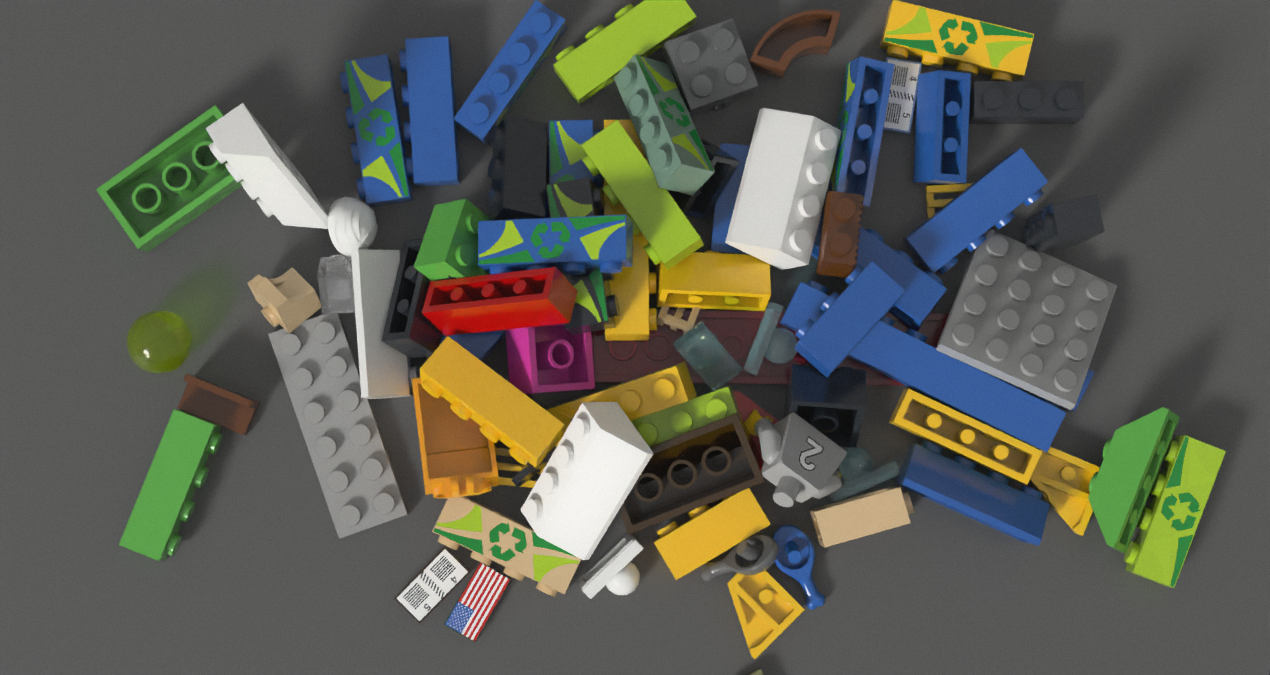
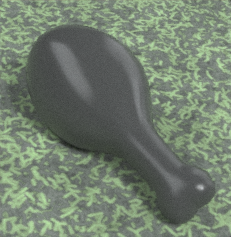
M758 534L750 536L736 545L724 559L715 562L708 561L701 566V578L704 581H711L716 576L728 572H736L742 575L759 574L776 561L779 547L776 541L768 535Z

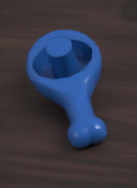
M792 524L779 526L772 535V538L779 547V554L775 561L777 567L799 582L806 596L805 605L812 610L824 605L826 601L825 596L818 591L812 577L815 550L810 538L802 529Z

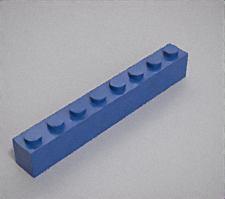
M809 280L807 284L800 282L779 324L798 332L809 319L816 322L824 313L820 307L830 297L827 295L829 289L812 280ZM886 316L874 326L847 356L937 402L1043 452H1048L1066 414L1065 411L1058 408V404L1040 396L1036 398L1024 392L1025 390L1002 381L991 374L937 351L935 347L925 343L927 340L925 335L909 328L904 333L892 327L895 321Z

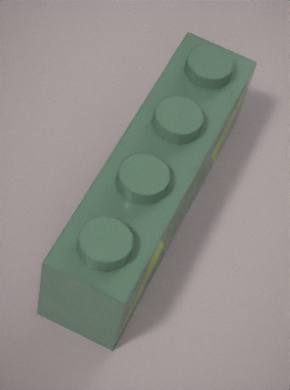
M634 54L614 80L659 188L694 195L715 171L668 64Z

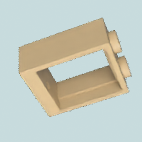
M890 486L813 508L809 512L818 543L826 548L911 523L909 514H913L914 509L908 492L904 493L901 491V487Z

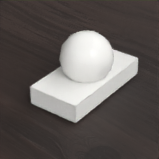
M627 533L578 580L581 590L590 599L605 585L609 591L616 595H628L635 591L639 584L640 574L637 567L630 561L644 549L632 534L628 535Z

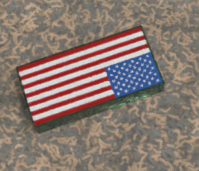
M479 562L444 625L476 643L512 578L491 566Z

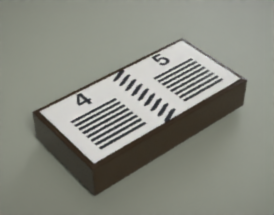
M445 546L394 599L420 624L468 576L471 570Z

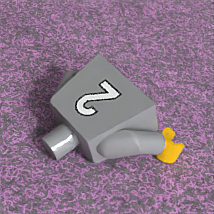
M753 410L744 424L752 435L759 437L761 455L764 460L761 473L764 478L777 486L773 493V500L778 505L792 507L795 500L803 503L811 497L820 499L841 487L840 477L842 474L837 471V468L846 457L847 452L794 412L773 425L771 417L766 416L763 418L758 413V410Z

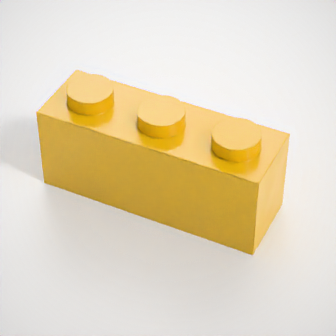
M711 250L704 253L693 252L669 270L660 262L656 266L657 307H698L702 309L765 311L771 296L770 264L752 255L723 254Z
M750 488L722 498V501L712 507L706 504L688 512L691 519L680 526L677 525L676 521L669 523L656 531L659 538L654 540V544L674 578L678 580L769 526L770 522Z

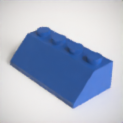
M925 440L922 441L921 446L911 444L894 484L1022 542L1039 546L1050 504L1041 500L1042 493L1024 485L1019 491L1007 485L1010 480L1009 478L989 470L987 476L974 470L976 463L956 455L954 461L941 455L943 451L941 447Z

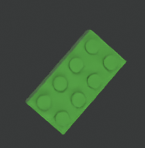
M214 105L96 189L137 249L148 253L242 186L241 181L237 182L226 168L225 163L228 161L221 164L208 146L213 143V140L205 128L226 115L218 106Z

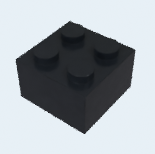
M792 364L784 404V418L794 412L838 446L856 448L866 409V370L840 367L836 368L827 378L812 364Z

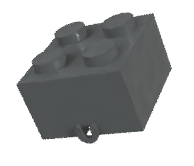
M733 18L666 41L661 50L664 61L670 68L690 116L712 108L714 111L724 109L728 106L727 103L752 95L759 86Z

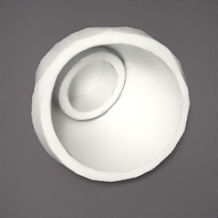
M343 197L335 200L328 214L329 235L335 248L341 254L351 256V250L368 249L373 244L378 225L375 212L369 205L352 197Z

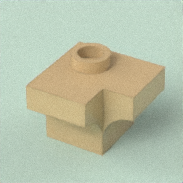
M293 267L277 278L268 279L258 274L247 283L256 301L263 307L261 312L268 322L274 327L280 324L289 334L322 307L315 289Z

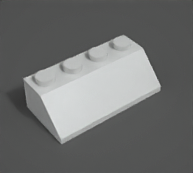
M244 103L205 128L213 140V143L208 146L221 164L228 161L225 163V166L237 182L241 181L240 183L252 200L256 199V202L268 218L274 214L286 226L328 229V214L307 181Z
M767 108L760 109L725 243L780 270L809 265L841 130L815 116Z
M351 250L361 398L382 399L413 396L412 378L419 377L417 366L411 367V358L382 342L402 254L400 250Z
M582 402L521 508V512L538 537L582 560L590 559L653 455L647 443L617 402Z

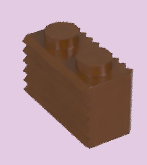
M829 191L827 193L823 211L816 273L847 278L856 268L859 237L861 234V217L864 206V197L862 195Z

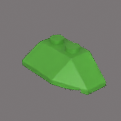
M1164 407L1115 430L1113 437L1109 438L1104 446V459L1099 472L1092 476L1089 484L1090 494L1088 499L1107 545L1125 554L1173 433L1180 420L1178 415Z

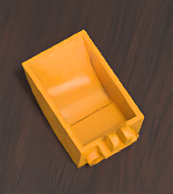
M420 377L412 378L425 494H433L434 498L448 499L490 492L492 486H498V469L494 442L481 433L479 430L481 426L474 420L469 418L466 421L454 413L450 408L452 404L442 396L435 398L422 387L421 384L423 382Z

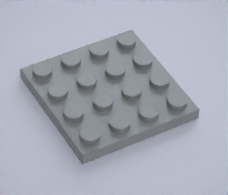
M989 229L984 233L987 239L974 249L936 350L1072 410L1081 392L1117 285L1046 253H1037L1034 251V248L1026 247L1025 244Z

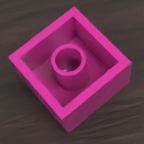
M565 324L506 330L509 382L524 394L595 389L591 332L572 335L565 329Z

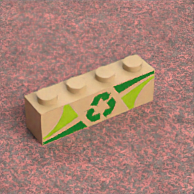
M465 496L447 499L432 531L440 535L437 540L439 543L454 550H457L459 545L472 551L471 558L490 566L493 560L505 566L503 573L519 581H523L525 576L538 582L536 586L538 590L553 597H556L558 592L565 595L581 561L580 558L538 537L531 527Z

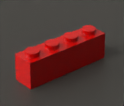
M556 267L431 281L422 314L444 336L565 324L571 321L578 291Z

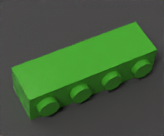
M181 409L173 410L120 540V546L157 561L167 560L169 555H175L182 536L177 535L183 521L188 522L195 507V502L191 500L196 487L201 488L207 478L209 468L205 467L208 457L210 453L214 455L217 452L223 435L219 433L220 425Z

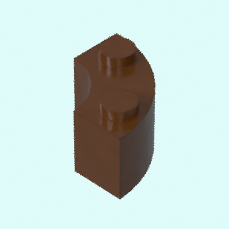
M823 9L808 10L793 14L779 21L758 42L750 59L752 69L783 78L788 67L800 57L810 54L827 55L841 12Z

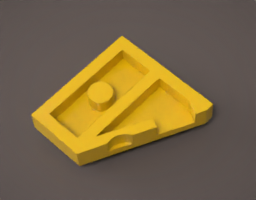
M1050 447L1048 452H1042L1029 481L1043 494L1046 501L1073 532L1083 536L1093 512L1088 499L1090 494L1089 484L1092 476L1099 472L1100 467Z
M766 570L756 575L736 573L727 582L750 654L754 659L805 610Z

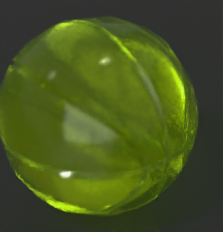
M154 310L141 315L132 324L127 335V349L131 359H133L132 361L144 371L154 374L168 373L178 369L184 364L192 348V335L188 325L175 313L165 310Z

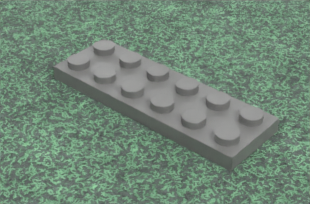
M338 310L306 320L290 334L284 328L269 333L268 336L339 539L408 515L409 512L369 399L361 398L359 369Z

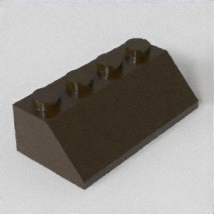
M731 414L650 446L649 448L653 455L619 509V513L629 535L765 482L766 478L761 473L763 461L752 436L739 414Z

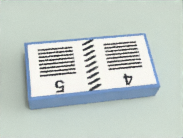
M886 57L885 62L895 65L883 131L909 135L917 95L918 75L921 72L922 63Z

